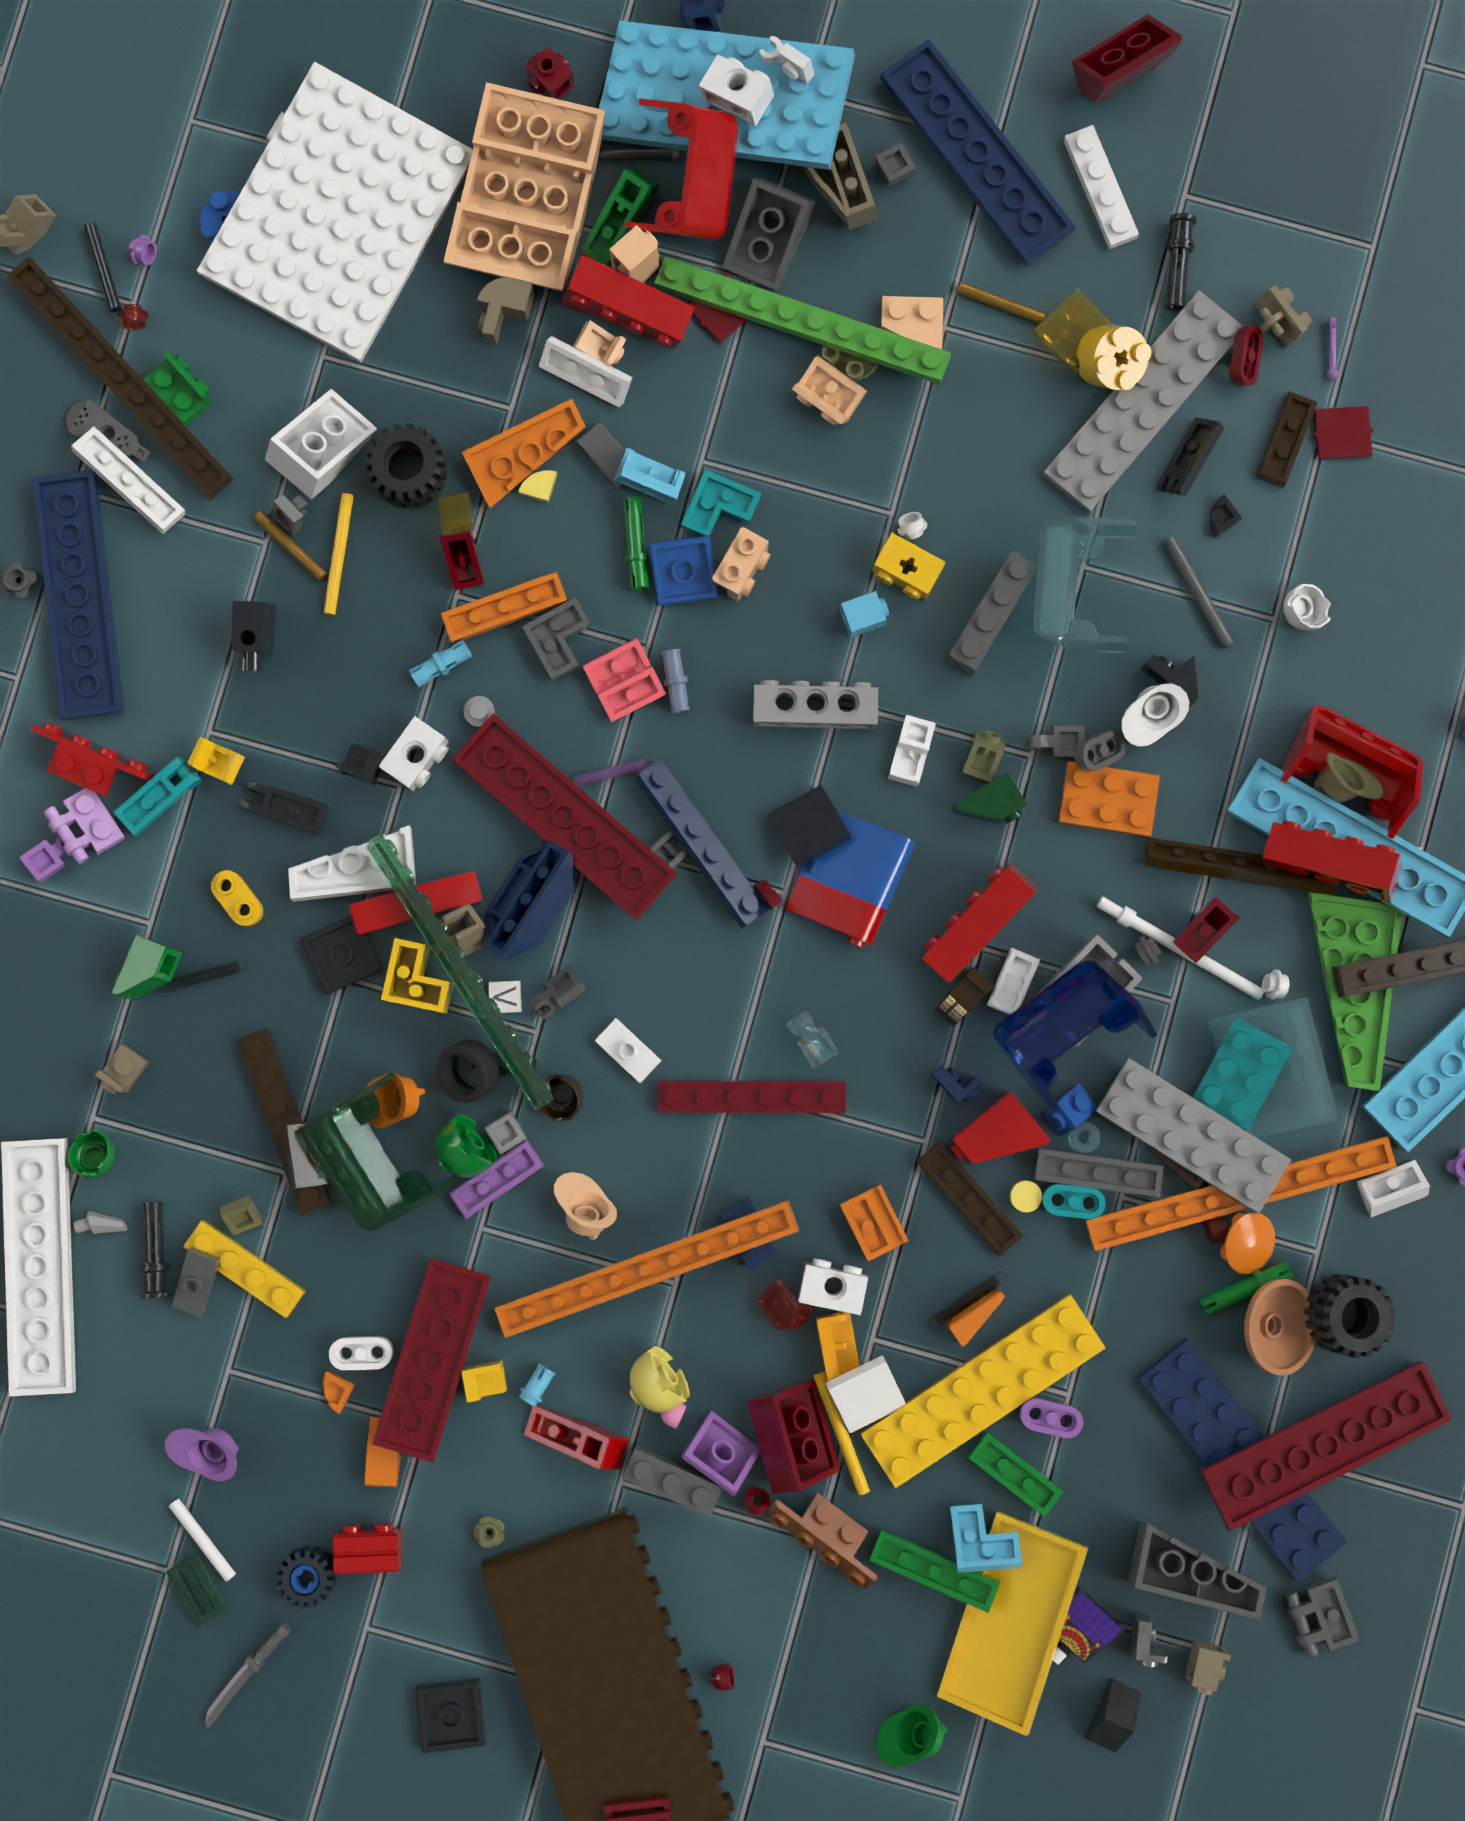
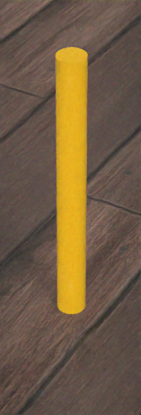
M348 493L341 494L323 614L335 616L353 504L354 496Z
M821 1371L813 1375L857 1493L859 1496L870 1492L869 1486L844 1420L827 1388L826 1373Z

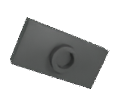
M191 1247L186 1253L172 1307L201 1318L206 1312L221 1258Z

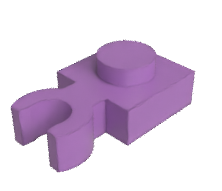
M59 835L52 846L45 839L19 857L39 884L65 867L61 858L64 856L72 857V855L69 856L64 850V842Z

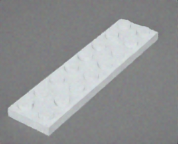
M68 1138L1 1142L9 1396L73 1393L76 1391L69 1162L67 1160Z

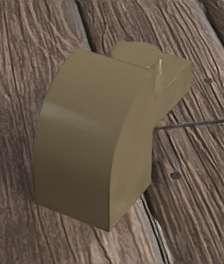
M36 194L15 195L5 215H0V247H8L15 255L27 251L46 234L56 214Z
M504 277L491 281L482 289L477 299L480 311H484L480 317L479 331H482L486 343L497 345L504 316L528 322L535 294L532 282Z

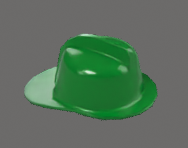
M917 1704L892 1715L884 1721L876 1738L877 1752L880 1759L886 1765L895 1768L906 1766L922 1758L934 1756L940 1750L944 1735L948 1733V1730L941 1724L935 1712L928 1705Z

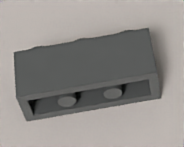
M637 1442L622 1476V1479L707 1517L711 1516L722 1491V1487L699 1470Z

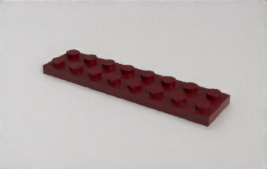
M494 713L452 758L456 764L544 841L550 840L573 854V866L636 921L644 915L678 876L675 870Z
M1418 1361L1200 1469L1199 1472L1226 1530L1232 1531L1452 1419L1424 1361Z

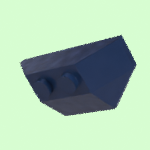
M548 840L543 843V846L533 849L517 860L485 911L483 947L506 961L540 945L573 892V854Z

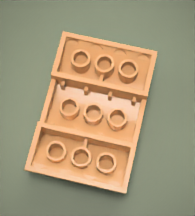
M486 82L472 140L474 147L461 202L457 203L444 264L503 278L511 277L529 281L533 285L563 292L575 258L588 209L601 146L605 110Z

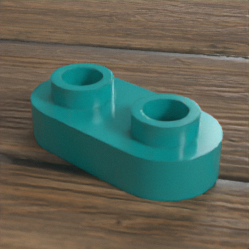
M1051 1184L1046 1187L1042 1193L1041 1201L1043 1208L1052 1215L1083 1219L1099 1217L1106 1205L1105 1198L1099 1190L1066 1184ZM1056 1193L1062 1196V1202L1059 1205H1054L1051 1201L1052 1196ZM1086 1197H1091L1093 1205L1086 1209L1083 1206V1200Z

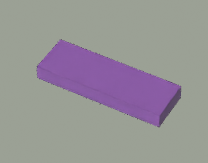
M526 1140L496 1160L488 1170L476 1177L470 1178L448 1194L464 1218L467 1219L545 1165L529 1141Z

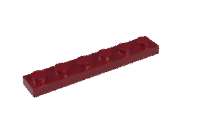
M658 1081V1112L846 1113V1082Z

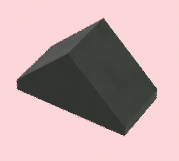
M1111 1678L1085 1738L1116 1752L1135 1731L1141 1692Z

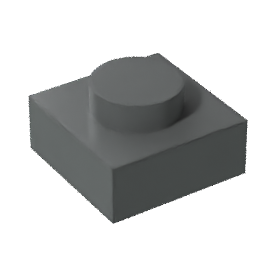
M902 142L875 156L874 161L888 186L916 172V166Z

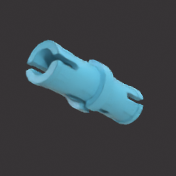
M462 639L440 653L438 651L433 653L432 658L410 669L409 672L418 687H421L441 674L447 675L450 673V669L473 656Z

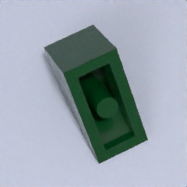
M1007 772L954 804L952 810L955 814L996 824L1005 819L1006 823L1009 824L1023 815L1020 809L1024 808L1027 803Z

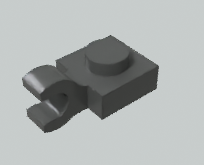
M1084 725L1052 726L1051 735H1032V737H1029V750L1052 749V758H1074L1076 746L1085 740Z
M568 965L544 984L548 989L532 997L530 1002L544 1020L554 1013L557 1003L562 1008L587 989L575 971Z

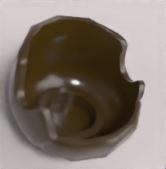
M551 1075L545 1078L538 1088L537 1103L541 1112L554 1122L572 1120L583 1107L584 1092L581 1084L569 1075Z

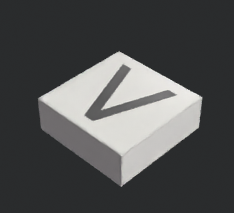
M521 981L489 982L490 1014L522 1012Z

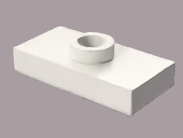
M1010 948L987 1006L1017 1017L1040 959Z
M617 1018L595 1040L639 1083L662 1061Z

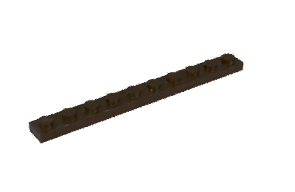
M30 256L7 275L11 282L210 499H213L234 480Z

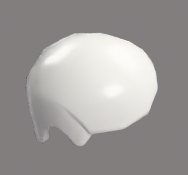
M1297 585L1286 595L1283 605L1284 614L1288 623L1297 630H1316L1323 627L1331 619L1327 615L1331 602L1324 597L1323 592L1315 585Z

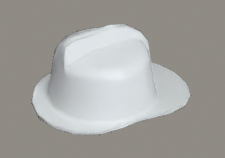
M1174 684L1154 685L1144 689L1139 694L1137 700L1128 707L1122 718L1121 729L1124 738L1136 746H1148L1160 739L1186 717L1189 711L1187 693L1180 686Z

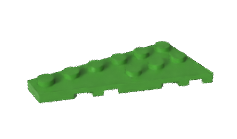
M1312 892L1307 893L1345 1087L1380 1091L1393 987L1338 998L1332 967L1397 954L1402 913L1385 903Z

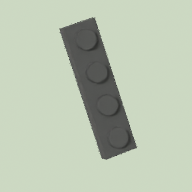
M1037 1148L1034 1180L1160 1197L1164 1166Z

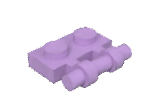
M85 788L63 801V805L68 811L64 815H60L55 806L44 811L45 816L49 820L48 826L53 833H58L65 844L64 850L69 856L72 855L78 864L89 859L84 851L86 847L91 845L96 854L99 855L125 839V836L96 793ZM75 822L84 834L79 838H76L68 827Z

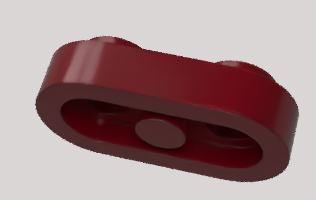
M1256 325L1241 327L1234 338L1229 377L1238 387L1251 386L1258 377L1263 349V335Z

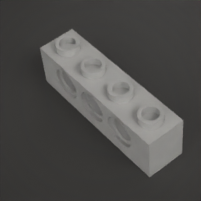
M762 680L760 685H754L753 727L876 729L878 725V688L871 687V683L856 682L853 683V687H840V682L833 681L822 682V686H810L808 681H792L790 686L779 685V681ZM786 696L792 700L793 706L789 710H781L776 706V700ZM812 697L820 698L824 703V707L819 711H812L808 708L807 701ZM842 698H849L854 702L855 708L850 712H844L838 707V701Z

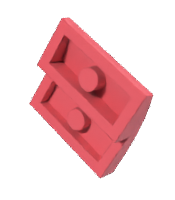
M634 638L582 665L611 722L666 695L638 638Z

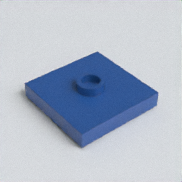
M710 535L649 543L658 606L718 597L717 584L712 580L715 568Z

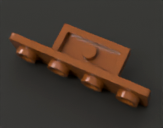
M819 1493L812 1497L801 1517L777 1499L769 1504L765 1514L769 1516L770 1521L775 1526L786 1529L795 1536V1540L805 1548H811L818 1553L826 1565L839 1569L846 1575V1579L851 1584L865 1589L875 1583L878 1576L854 1558L855 1553L869 1531Z

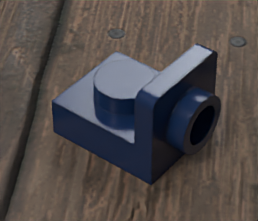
M939 1066L930 1074L955 1103L960 1102L962 1099L967 1103L980 1091L976 1087L981 1082L978 1077H973L966 1085L961 1087L959 1083L962 1079L951 1067L945 1069L943 1066Z

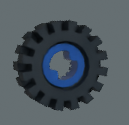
M310 1546L295 1549L278 1567L279 1572L275 1580H278L276 1589L277 1591L281 1590V1599L283 1601L285 1599L289 1600L288 1605L291 1607L298 1605V1609L301 1610L308 1606L309 1609L315 1608L317 1604L320 1605L325 1601L335 1587V1577L337 1574H334L333 1559L329 1560V1554L326 1551L321 1553L319 1551L320 1548L316 1546L313 1549H309ZM304 1570H309L314 1575L315 1580H311L308 1586L302 1585L300 1580H298Z

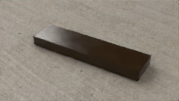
M940 1141L936 1142L916 1160L917 1164L999 1256L1023 1236Z

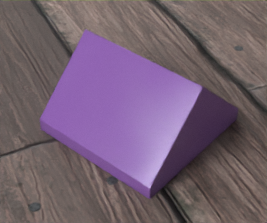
M711 1411L682 1450V1458L734 1496L758 1457L760 1448L756 1443Z

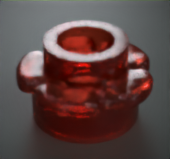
M127 304L124 306V309L118 312V317L121 319L123 328L141 330L146 327L149 313L143 310L139 304Z
M1216 1216V1218L1203 1221L1204 1231L1211 1244L1218 1242L1224 1244L1229 1231L1226 1219Z

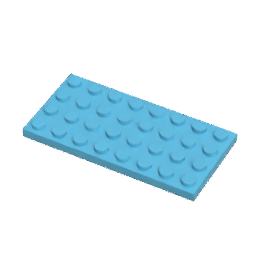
M619 20L599 109L606 112L602 140L688 151L689 138L675 135L669 129L667 123L668 113L651 111L640 106L639 98L686 103L726 112L704 101L699 88L700 82L718 54L726 59L729 57L737 59L745 68L753 72L759 70L770 78L774 92L773 99L756 126L734 116L739 125L736 158L830 170L855 58L854 49L780 40L783 45L787 43L811 59L815 75L806 84L798 78L793 80L788 77L782 70V63L767 64L761 59L759 53L761 49L768 53L776 49L771 46L769 38ZM743 85L736 86L733 90H740L743 88Z

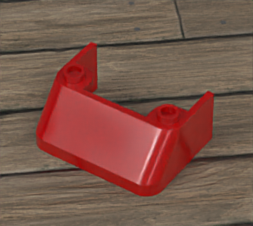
M639 98L640 106L651 111L668 113L667 123L669 129L675 135L688 137L689 145L682 202L667 201L661 204L656 212L655 225L625 221V228L633 229L638 225L643 232L648 230L650 233L711 241L721 238L727 229L739 134L737 120L731 114L686 103Z
M1315 705L1306 717L1285 758L1280 781L1287 783L1292 774L1296 777H1310L1314 771L1319 773L1327 763L1326 755L1328 753H1333L1340 758L1365 767L1378 779L1383 790L1381 798L1377 800L1368 799L1370 813L1379 820L1389 821L1387 837L1393 839L1420 802L1423 775L1422 760L1413 752L1324 706Z

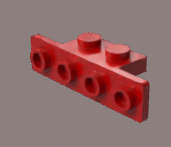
M45 722L43 726L33 725L31 731L58 742L46 770L47 772L100 795H108L118 769L142 779L151 780L154 776V773L146 770V764L129 758L128 762L118 758L119 753L104 746H101L100 750L89 746L91 741L82 736L73 734L72 738L61 734L63 728Z

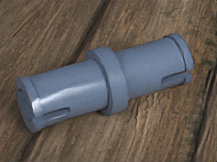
M680 649L661 652L666 679L663 680L664 687H668L672 714L690 711L686 690L688 678L684 676Z

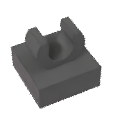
M282 494L273 500L271 516L293 537L301 531L303 516L307 513L304 508L308 506V503L301 495L295 497L290 502Z

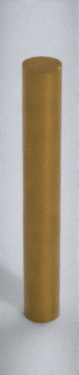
M960 282L957 294L1042 325L1046 315L1042 311L964 282Z
M262 510L255 514L253 519L318 582H321L328 573Z

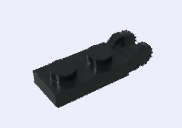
M246 781L244 788L254 793L264 794L265 797L262 806L247 799H240L238 806L257 812L260 816L320 835L330 807L329 805L270 785L265 787Z

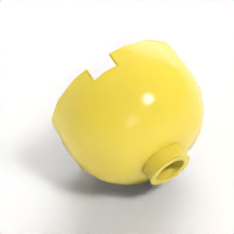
M655 1346L634 1362L630 1371L629 1381L631 1386L630 1395L636 1404L643 1405L646 1409L653 1412L664 1413L686 1402V1399L690 1396V1391L681 1369L675 1374L668 1364V1361L673 1358L660 1347Z

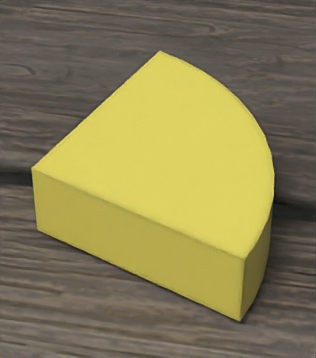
M547 470L532 474L522 483L518 491L519 495L549 503L557 472Z

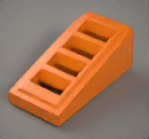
M998 1288L987 1293L977 1302H974L964 1311H961L947 1321L946 1325L962 1347L970 1341L1005 1298Z

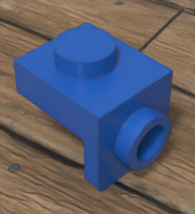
M1078 1083L1054 1104L1045 1108L1042 1111V1115L1047 1120L1049 1126L1059 1136H1063L1077 1128L1095 1112L1098 1106L1081 1084Z

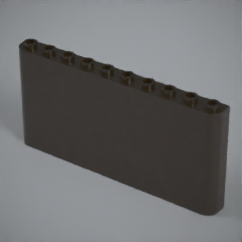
M625 1507L483 1558L481 1562L483 1576L565 1821H605L604 1803L665 1795H669L671 1821L730 1820L731 1812L735 1811L734 1803L730 1792L723 1791L720 1782L724 1780L719 1760L713 1761L710 1749H713L714 1746L708 1729L703 1730L699 1718L703 1717L702 1709L698 1698L692 1700L689 1687H692L693 1684L688 1668H681L678 1659L679 1656H682L679 1641L676 1636L673 1638L670 1636L667 1626L672 1625L667 1607L660 1606L657 1595L661 1594V1589L656 1575L650 1577L647 1564L651 1563L645 1544L639 1545L636 1534L640 1533V1528L635 1514L629 1515L628 1509ZM663 1806L612 1812V1816L664 1810Z

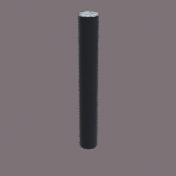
M90 222L85 224L84 228L110 312H118L122 310L99 231L96 223Z

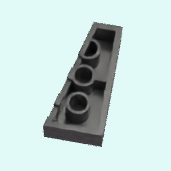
M1142 1521L1139 1522L1127 1585L1136 1589L1261 1620L1266 1587L1160 1531L1156 1527Z

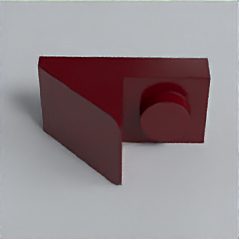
M1215 896L1194 914V919L1173 940V944L1197 963L1240 917Z

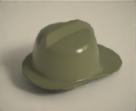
M1333 753L1326 755L1327 763L1320 770L1318 779L1314 783L1317 791L1339 803L1347 802L1357 796L1373 800L1382 797V786L1369 770L1355 762L1340 758Z

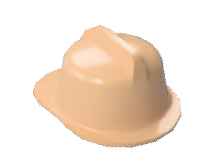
M570 1172L564 1173L557 1178L554 1184V1195L565 1211L566 1224L571 1231L595 1240L604 1228L609 1227L615 1222L617 1218L615 1206L590 1177L581 1173Z

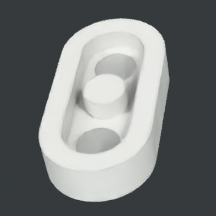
M383 1336L342 1337L335 1341L329 1350L330 1362L340 1370L381 1369L391 1362L394 1355L392 1343ZM375 1346L383 1349L382 1357H376L373 1354ZM343 1347L351 1349L352 1356L350 1358L343 1357Z

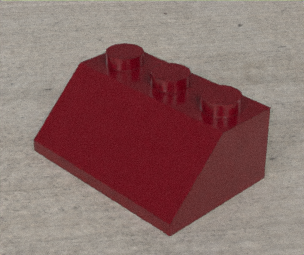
M1149 14L1145 15L1071 61L1079 92L1094 103L1106 99L1117 89L1132 83L1135 78L1150 69L1156 68L1161 62L1171 57L1182 41L1181 34Z
M815 1379L767 1391L747 1400L772 1494L799 1492L840 1472Z

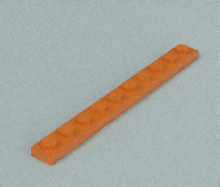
M1383 1136L1290 1162L1266 1203L1397 1167L1388 1137ZM1208 1185L1197 1190L1193 1189L1100 1215L1094 1219H1086L1085 1224L1093 1251H1098L1248 1208L1214 1186Z
M789 1200L500 1305L494 1309L504 1337L507 1338L799 1231V1227Z

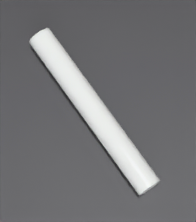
M178 1498L168 1507L224 1581L227 1582L236 1575L235 1571L181 1500Z

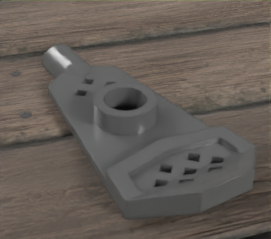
M90 399L74 404L66 416L68 432L78 438H81L93 426L103 435L107 429L114 430V436L108 440L127 457L134 455L140 460L146 461L150 455L149 450L138 444V437Z

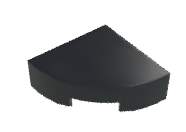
M1225 494L1217 500L1210 513V528L1215 538L1242 519Z

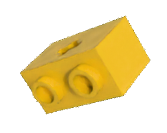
M891 533L874 563L872 572L876 573L875 577L882 583L887 585L894 583L903 588L902 592L914 600L921 598L926 601L946 562ZM908 564L912 566V570L906 575L902 573V570Z

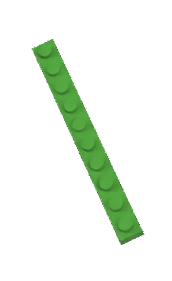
M665 256L654 282L656 289L938 385L941 384L951 359V352Z

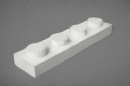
M1091 125L1065 135L1063 141L1108 248L1112 249L1137 239L1139 235L1094 126Z
M94 426L71 445L72 451L162 534L185 515V510Z

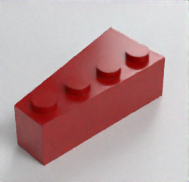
M583 254L571 273L559 303L627 329L634 334L653 339L655 343L666 348H676L682 341L695 308Z
M1283 820L1282 824L1273 822L1262 856L1265 865L1304 877H1308L1309 872L1315 873L1314 878L1323 883L1339 885L1341 881L1346 883L1348 888L1353 889L1352 892L1366 895V893L1373 891L1381 894V901L1392 902L1402 869L1400 854L1395 853V848L1383 844H1377L1376 848L1363 845V840L1351 836H1345L1344 840L1332 837L1331 832L1319 828H1314L1313 832L1300 829L1301 825L1292 821Z
M1011 862L1004 869L999 866L987 878L990 884L983 892L977 889L965 903L969 907L961 915L956 911L944 924L948 929L940 938L934 934L922 947L927 951L922 956V959L948 983L966 967L1036 893L1038 887Z

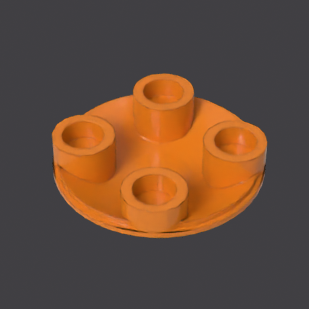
M1256 1212L1247 1214L1237 1213L1232 1219V1226L1220 1250L1222 1259L1226 1260L1233 1270L1241 1274H1252L1254 1271L1260 1270L1270 1259L1275 1246V1231L1271 1221L1265 1215Z

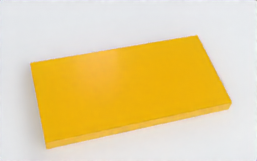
M999 1511L996 1512L990 1534L1018 1532L1022 1568L980 1571L1000 1580L999 1588L989 1613L969 1604L966 1605L937 1697L1027 1736L1036 1714L1089 1547Z

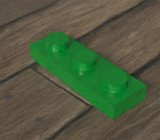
M987 1431L968 1454L970 1460L1043 1517L1048 1514L1063 1494L1061 1488Z

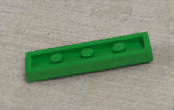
M881 1529L869 1560L987 1613L990 1611L1000 1585V1580L980 1571L958 1573L955 1560L884 1529Z

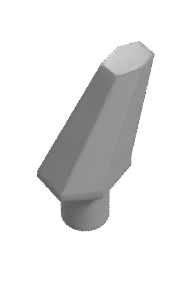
M88 1211L87 1218L74 1221L76 1233L92 1230L94 1234L127 1231L128 1229L123 1219L93 1211Z

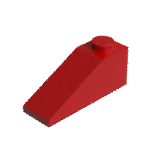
M538 1405L533 1406L524 1432V1436L598 1469H619L629 1438L606 1428Z

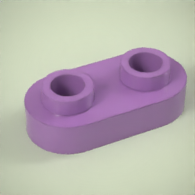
M1032 1397L1024 1402L1019 1409L1020 1420L1028 1429L1062 1438H1073L1080 1433L1083 1427L1081 1413L1075 1407L1068 1404ZM1035 1407L1039 1408L1040 1415L1037 1418H1031L1029 1415L1030 1410ZM1069 1415L1071 1422L1066 1426L1061 1425V1417Z

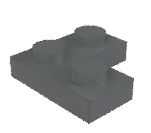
M574 597L525 624L522 628L552 681L579 668V664L565 640L590 627L591 623L579 601Z

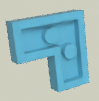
M982 1504L950 1506L958 1573L1022 1568L1018 1532L986 1535Z

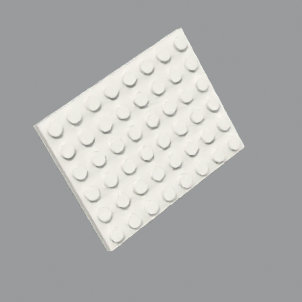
M314 62L198 267L197 273L313 338L362 363L468 172L473 149Z

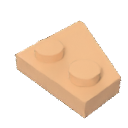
M882 296L881 329L942 349L943 298Z

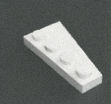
M411 826L400 828V831L387 836L384 834L375 837L373 841L359 846H350L337 854L325 855L289 868L290 899L296 902L402 890L416 886Z

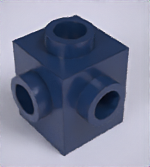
M724 0L680 1V13L682 19L686 21L688 29L711 32L721 31V13L725 12Z

